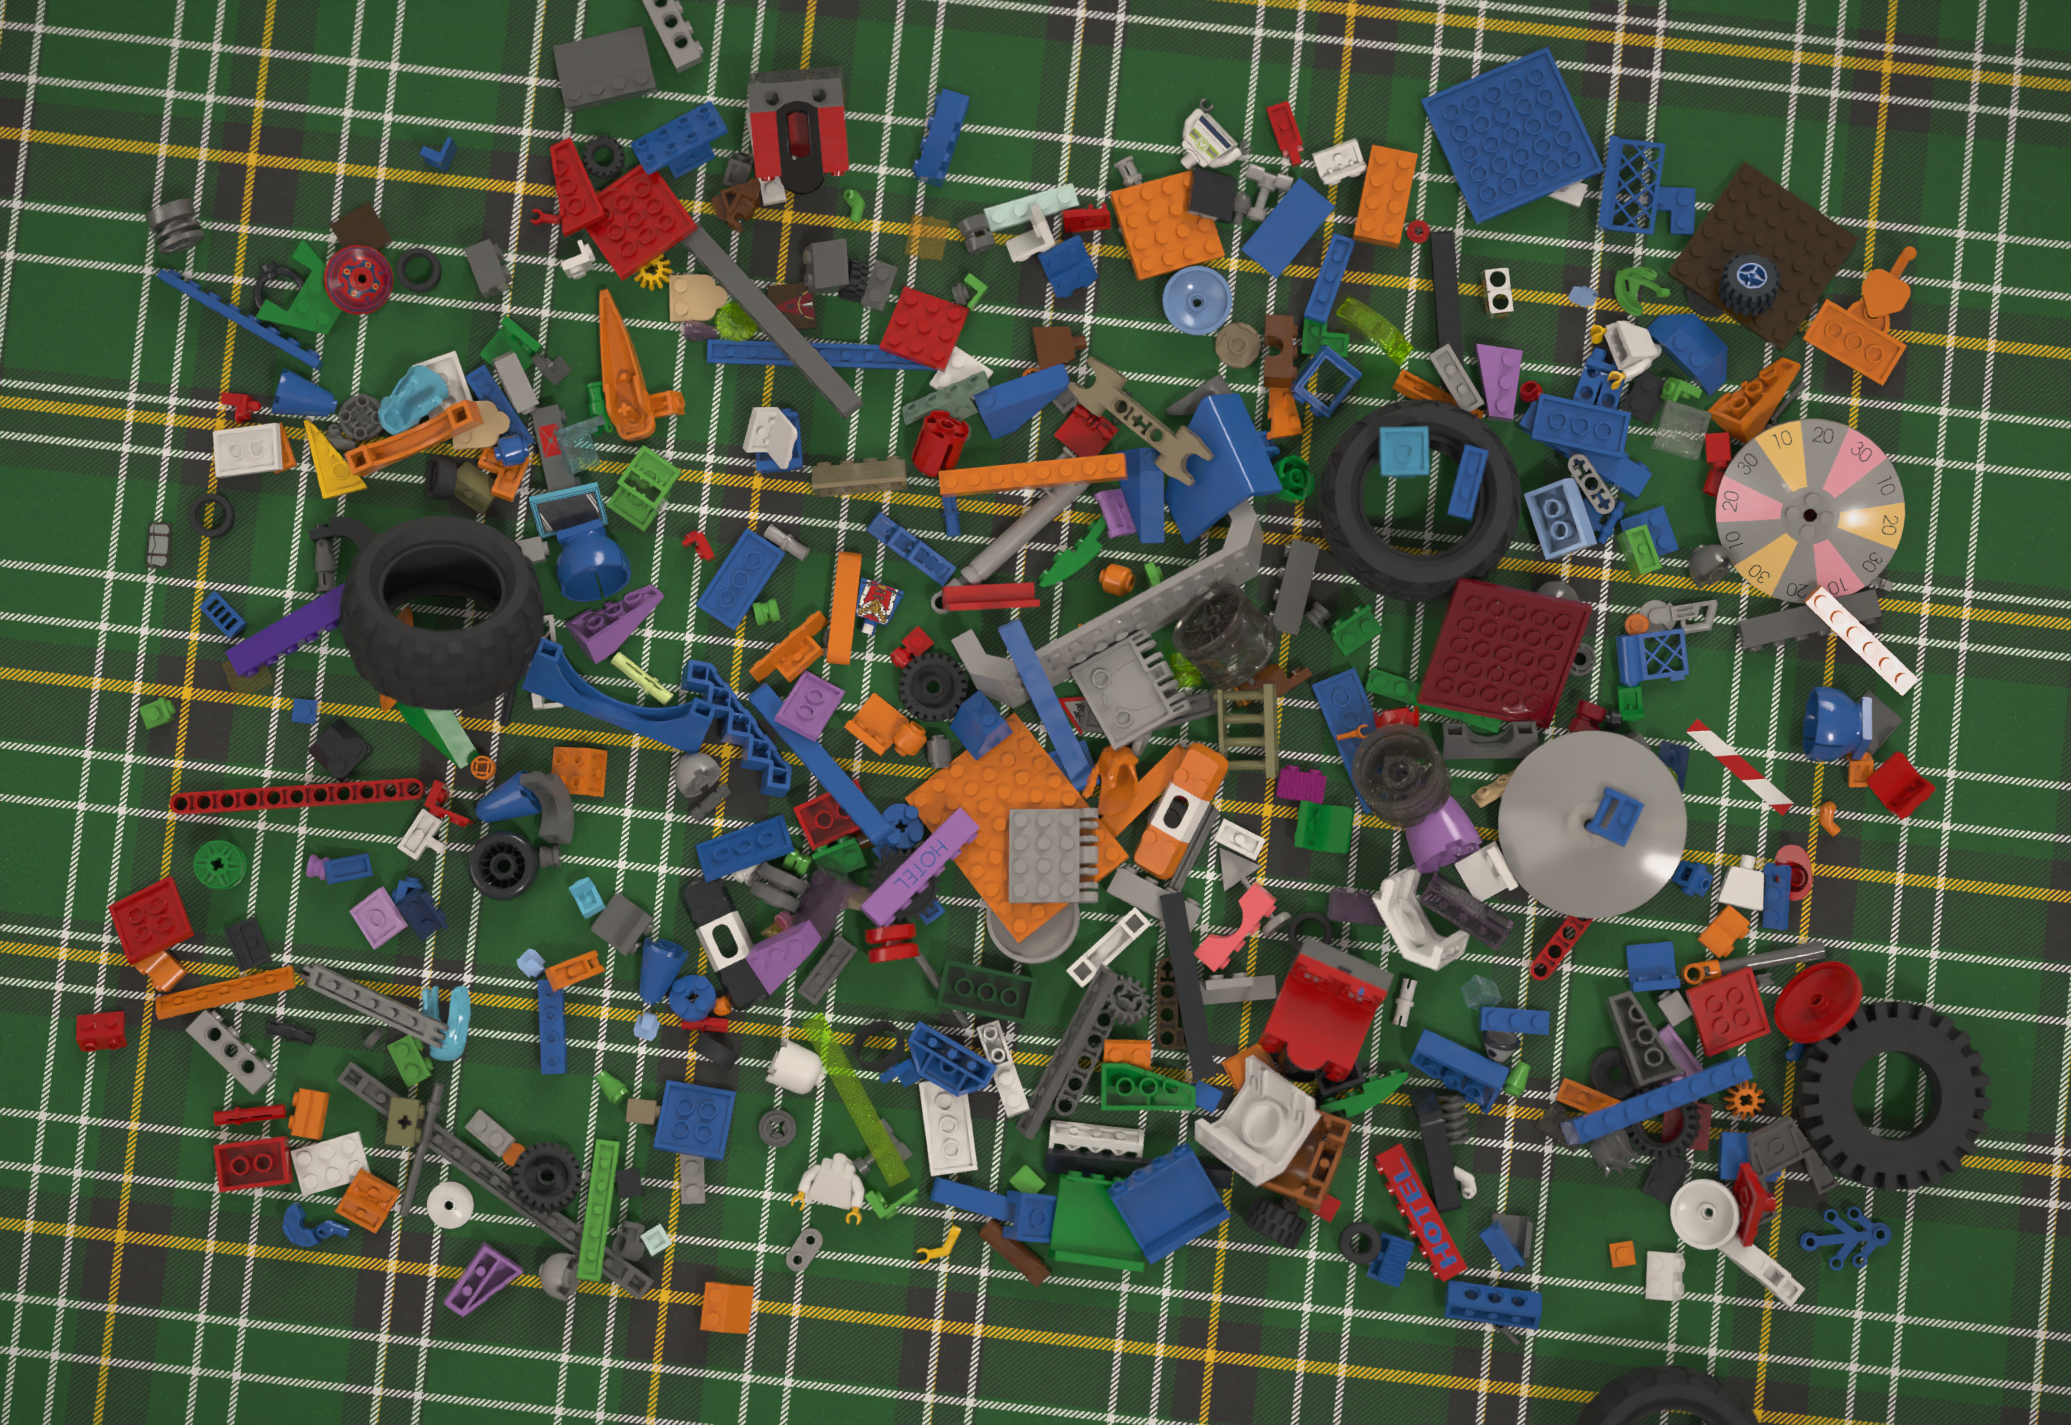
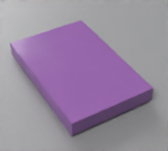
M804 670L774 721L816 742L846 691Z

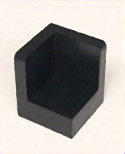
M639 1168L616 1171L619 1199L645 1195L644 1186L641 1184Z

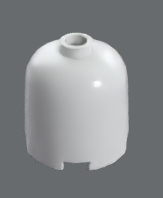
M783 1038L780 1044L784 1047H781L779 1052L776 1051L767 1071L771 1075L768 1074L765 1081L798 1094H807L814 1085L819 1087L824 1077V1073L821 1072L822 1060L814 1052Z

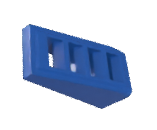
M216 591L199 606L211 621L231 640L248 624ZM217 599L219 603L209 611L207 607ZM223 605L225 609L215 617L213 614ZM230 612L231 615L221 623L220 620ZM235 618L237 622L227 629L226 626Z

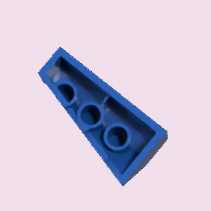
M944 88L942 94H937L934 102V107L937 108L935 116L930 115L927 129H930L928 137H923L919 150L923 152L920 160H915L912 172L916 173V180L942 188L970 104L969 96Z
M1424 1029L1409 1061L1433 1079L1440 1078L1445 1084L1444 1086L1449 1090L1456 1089L1465 1095L1464 1098L1470 1104L1475 1102L1481 1106L1480 1111L1488 1115L1500 1093L1510 1070L1500 1063L1485 1058Z

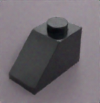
M1357 1059L1344 1081L1341 1079L1339 1082L1332 1081L1326 1077L1327 1073L1323 1071L1314 1073L1309 1080L1317 1102L1339 1095L1365 1082Z

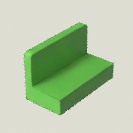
M1647 524L1626 530L1617 535L1632 579L1662 568Z

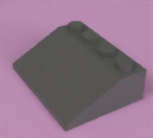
M643 26L553 46L560 86L568 113L658 93Z

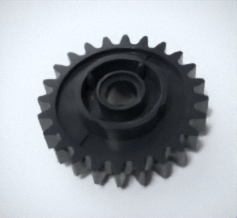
M899 848L897 855L889 851V858L883 855L880 856L882 863L874 862L877 870L869 871L873 875V879L867 880L868 883L872 884V887L867 889V892L874 893L912 855L911 849L908 848L906 853L903 854L901 848ZM932 875L927 880L929 885L920 894L916 891L910 897L913 901L904 910L899 908L894 913L898 923H901L903 917L907 923H910L912 916L917 921L920 920V913L927 916L926 908L934 909L935 907L931 902L939 901L935 893L941 892L942 889L936 887V884L942 882V880L936 879Z

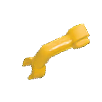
M953 1225L943 1247L930 1250L927 1248L918 1249L917 1253L926 1252L928 1256L927 1259L921 1260L919 1263L925 1264L930 1259L949 1255L962 1228Z

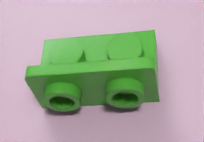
M1154 562L1144 565V573L1150 588L1163 582L1164 578L1159 566L1155 567Z
M408 1034L406 1037L387 1046L407 1088L434 1075L432 1072L435 1069L429 1057L425 1058L421 1050L424 1048V1045L420 1039Z

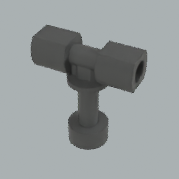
M884 1118L873 1126L881 1137L878 1140L881 1145L864 1159L859 1156L852 1161L863 1176L871 1171L869 1166L886 1152L889 1156L894 1153L901 1163H904L913 1155L903 1142L900 1143L892 1133L894 1130Z

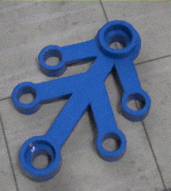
M1852 1206L1846 1211L1847 1218L1857 1221L1867 1230L1857 1232L1839 1218L1835 1210L1827 1209L1823 1213L1824 1221L1832 1223L1843 1234L1816 1236L1814 1233L1806 1232L1800 1236L1799 1245L1805 1251H1814L1818 1246L1845 1243L1837 1254L1828 1261L1831 1269L1840 1270L1844 1265L1843 1261L1856 1244L1860 1241H1868L1860 1253L1852 1257V1264L1855 1267L1862 1268L1867 1264V1258L1876 1246H1884L1889 1243L1891 1239L1890 1228L1883 1223L1873 1224L1861 1214V1210L1858 1207ZM1852 1209H1855L1858 1212L1856 1218H1852L1850 1216V1211ZM1828 1212L1834 1213V1219L1831 1221L1826 1217ZM1879 1230L1884 1233L1882 1239L1876 1237V1232ZM1811 1237L1814 1240V1244L1809 1247L1806 1245V1240ZM1858 1256L1863 1258L1861 1265H1857L1855 1262ZM1834 1259L1840 1261V1265L1836 1268L1832 1265Z

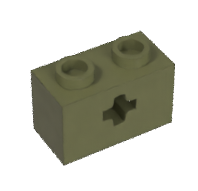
M391 1097L385 1144L416 1147L417 1143L421 1142L422 1129H419L420 1119H424L425 1105H422V1100ZM407 1115L411 1125H408L405 1129V1125L401 1124V1119H405Z

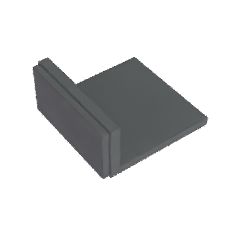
M1493 1213L1492 1224L1499 1220L1523 1253V1258H1529L1533 1218Z

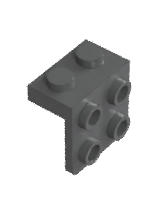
M615 894L595 921L591 930L616 948L621 954L628 957L630 954L634 955L641 945L639 940L642 936H647L654 927L652 922L655 918L621 894Z

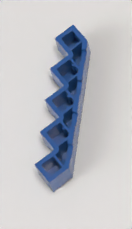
M689 659L683 667L680 690L702 693V700L717 705L713 718L723 720L720 742L742 745L740 768L763 772L760 794L783 798L790 790L792 767L787 761L783 760L770 738L760 730L756 720L747 708L744 709L737 700V695L727 682L724 683L714 665Z

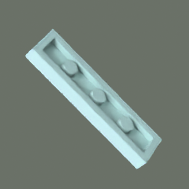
M1073 183L984 209L990 226V232L1031 221L1029 217L1033 213L1030 207L1039 204L1044 217L1079 207Z

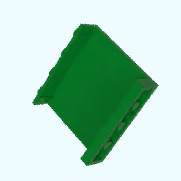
M1069 1171L1068 1175L1060 1174L1048 1258L1058 1261L1144 1272L1145 1263L1139 1261L1141 1248L1107 1192L1114 1183L1123 1181L1125 1178L1113 1177L1112 1181L1104 1180V1175L1091 1174L1090 1178L1082 1177V1172Z

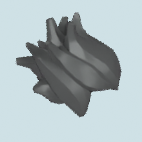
M1623 1128L1593 1139L1594 1142L1589 1149L1590 1155L1597 1162L1598 1169L1603 1167L1606 1178L1613 1169L1617 1170L1622 1176L1624 1174L1622 1167L1636 1169L1637 1166L1632 1165L1628 1158L1641 1159V1156L1632 1150L1630 1139Z

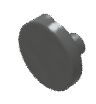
M359 394L348 399L338 414L343 432L351 439L361 442L370 441L379 436L384 429L378 418L381 403L365 394Z

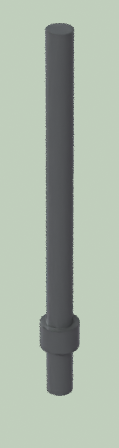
M435 1083L432 1097L427 1102V1115L420 1137L421 1142L417 1147L399 1213L403 1217H408L436 1114L440 1112L442 1105L440 1100L444 1085L440 1083Z

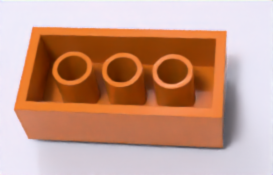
M1372 145L1353 240L1398 249L1418 154Z

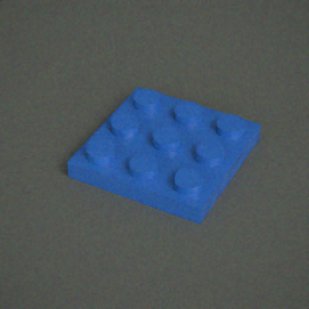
M667 1080L654 1149L723 1161L736 1092Z

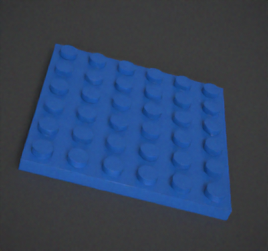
M1548 47L1421 100L1423 109L1476 225L1604 172L1602 163Z

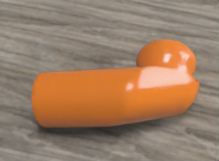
M1828 801L1820 807L1818 820L1831 837H1834L1841 829L1833 821L1836 805Z

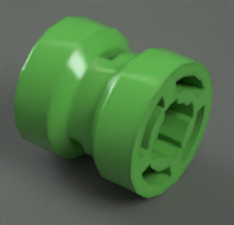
M775 598L763 604L760 602L753 603L758 626L764 625L767 621H781Z
M794 848L795 851L787 855L782 867L786 870H794L796 875L803 878L813 858L808 854H801L798 849Z

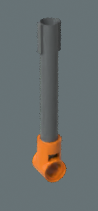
M1822 940L1795 945L1796 947L1724 961L1713 959L1685 965L1681 969L1680 977L1685 984L1695 985L1711 981L1747 966L1751 967L1753 971L1794 962L1802 963L1826 958L1825 948ZM1690 968H1694L1698 973L1697 979L1694 981L1690 980L1687 976Z

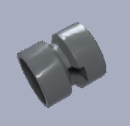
M985 214L974 215L957 224L961 236L966 237L964 244L969 255L978 254L996 246L992 232L987 230L990 226Z

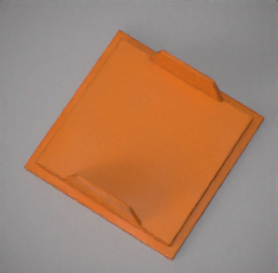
M1255 1044L1221 1062L1237 1093H1239L1245 1083L1246 1058L1252 1055L1279 1073L1269 1052L1263 1050L1259 1044Z

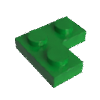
M1304 318L1301 355L1314 356L1322 345H1326L1342 358L1347 359L1349 334L1326 332L1327 322L1324 325Z

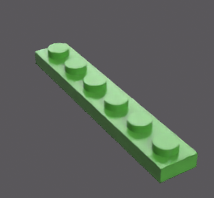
M596 1139L576 1278L579 1280L600 1282L620 1142Z

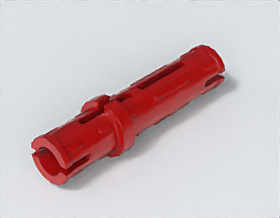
M285 1104L243 1109L235 1107L234 1110L214 1111L215 1126L236 1124L239 1126L245 1122L286 1119Z

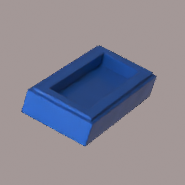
M368 853L322 862L328 885L373 876Z

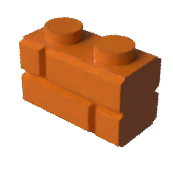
M300 1088L299 1093L295 1092L293 1098V1106H296L295 1115L290 1116L288 1129L292 1130L291 1135L317 1140L322 1139L330 1093Z

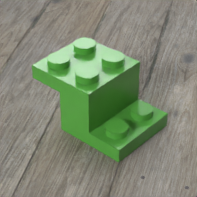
M643 445L618 480L619 488L606 506L645 533L671 496L669 491L682 471Z

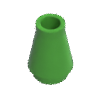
M1518 1061L1515 1068L1506 1078L1502 1090L1513 1097L1519 1098L1521 1094H1524L1531 1067L1524 1062Z
M605 1070L595 1078L608 1100L616 1105L629 1094V1091L626 1089L627 1085L608 1074Z

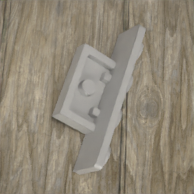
M1235 973L1231 979H1224L1223 975L1209 976V981L1199 982L1203 1005L1276 998L1275 975L1247 977V973Z

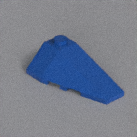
M1064 363L991 387L973 396L980 415L993 440L1016 432L1044 406L1068 388L1070 379Z
M1155 448L1117 451L1116 454L1124 453L1126 456L1128 480H1119L1141 544L1164 543L1163 471L1154 463L1161 453Z

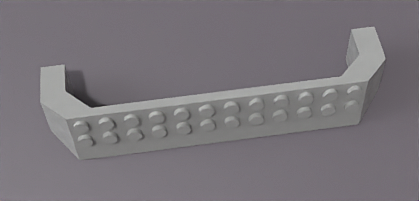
M1245 500L1225 515L1230 524V529L1222 550L1035 651L1051 686L1054 687L1073 676L1070 672L1071 669L1138 631L1148 628L1149 632L1153 633L1256 577L1259 571L1264 535L1258 516L1249 501ZM972 629L951 640L978 691L981 690L984 695L1012 708H1016L1031 699L1013 660L985 654Z

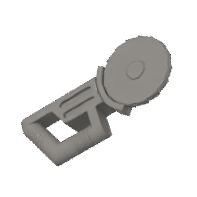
M1651 600L1640 608L1639 613L1645 615L1649 620L1647 632L1670 630L1674 627L1675 622L1679 621L1680 628H1684V633L1690 634L1712 629L1718 603L1717 600L1672 606L1670 602L1666 604L1659 600ZM1708 606L1704 622L1686 625V619L1698 617L1700 607Z

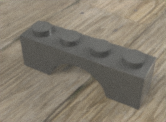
M1536 721L1512 722L1508 729L1494 736L1475 734L1468 728L1466 723H1442L1441 747L1443 759L1526 758L1537 749L1538 734Z

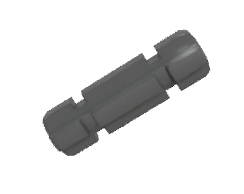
M721 784L715 793L712 792L700 803L699 807L696 806L691 811V815L696 821L704 818L705 813L713 810L722 802V798L725 799L731 793L725 784Z

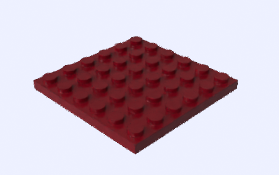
M1458 578L1416 697L1417 703L1509 722L1536 721V727L1549 729L1591 615L1592 605L1511 587Z

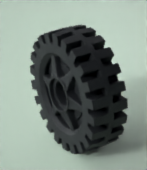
M927 653L918 656L908 663L900 677L899 695L901 701L910 714L922 721L940 722L953 717L967 697L968 683L966 675L960 665L946 655ZM930 682H937L940 685V690L937 693L931 694L927 691V685Z
M540 1142L536 1143L533 1147L532 1145L529 1146L517 1158L511 1175L513 1192L515 1191L517 1200L520 1199L524 1207H529L528 1210H537L540 1214L544 1212L552 1214L554 1211L559 1212L564 1207L569 1206L577 1196L582 1181V1170L580 1169L579 1161L575 1160V1155L569 1153L568 1148L565 1146L561 1148L558 1143L552 1145L551 1142H545L544 1144ZM549 1174L552 1177V1181H543L541 1175Z

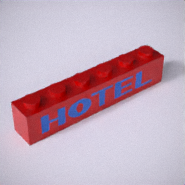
M1398 1143L1375 1156L1377 1161L1374 1162V1166L1379 1175L1384 1173L1388 1181L1385 1183L1389 1194L1391 1196L1395 1194L1399 1203L1395 1205L1402 1217L1407 1216L1410 1222L1407 1227L1413 1238L1418 1237L1421 1243L1418 1248L1424 1259L1426 1257L1430 1259L1432 1266L1429 1269L1434 1278H1440L1444 1282L1468 1269L1402 1144Z

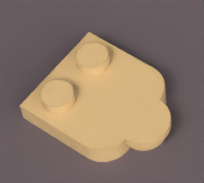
M669 275L671 323L710 321L715 317L717 309L722 308L727 302L728 296L726 291L722 287L716 286L714 279L709 275Z
M474 401L477 402L484 424L453 437V449L465 450L494 447L500 435L508 431L510 427L509 417L505 413L498 411L496 405L490 401Z

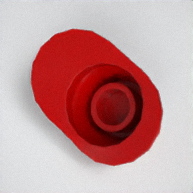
M1792 844L1784 846L1778 851L1775 857L1776 866L1783 864L1791 867L1790 900H1801L1809 894L1812 888L1813 874L1811 861L1807 852L1800 846ZM1776 875V881L1780 882V877Z

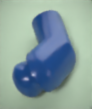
M1793 1041L1791 1050L1785 1052L1786 1060L1788 1062L1799 1061L1806 1049V1043Z
M333 1220L321 1223L315 1228V1235L319 1239H325L335 1234L347 1238L350 1232V1227Z

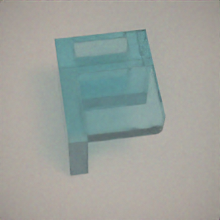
M1475 975L1461 987L1466 1006L1480 1011V1007H1494L1502 1000L1496 982Z

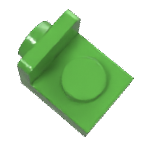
M1669 377L1663 386L1661 399L1674 403L1677 401L1678 396L1689 400L1690 396L1699 399L1702 390L1683 380Z
M165 697L158 698V701L139 708L147 730L175 720L173 716L176 713L171 700L167 701Z

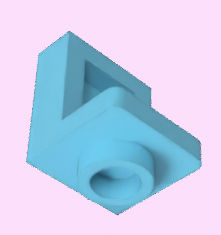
M589 877L580 879L569 887L585 919L606 908L596 886Z

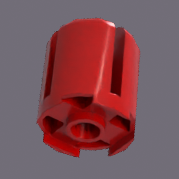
M931 411V414L924 418L911 454L914 466L918 471L927 476H937L939 478V471L955 470L969 433L968 425L963 419L960 423L956 419L949 417L950 412Z

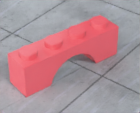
M1255 881L1239 900L1243 911L1241 927L1236 932L1226 936L1210 933L1196 949L1194 955L1214 972L1218 967L1223 970L1231 960L1228 957L1233 950L1238 952L1246 943L1243 940L1248 933L1253 935L1261 926L1258 921L1263 915L1268 918L1276 909V906L1273 904L1277 899Z

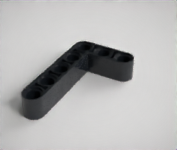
M1432 1086L1409 1091L1412 1110L1420 1128L1437 1212L1442 1214L1461 1209L1445 1123Z

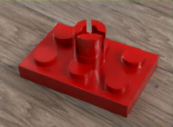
M1740 1163L1732 1192L1740 1211V1221L1736 1234L1743 1247H1751L1754 1237L1757 1235V1226L1759 1219L1762 1218V1212H1774L1776 1210V1199L1773 1197V1193H1766L1765 1189L1762 1188L1758 1181L1757 1173L1753 1171L1750 1163Z

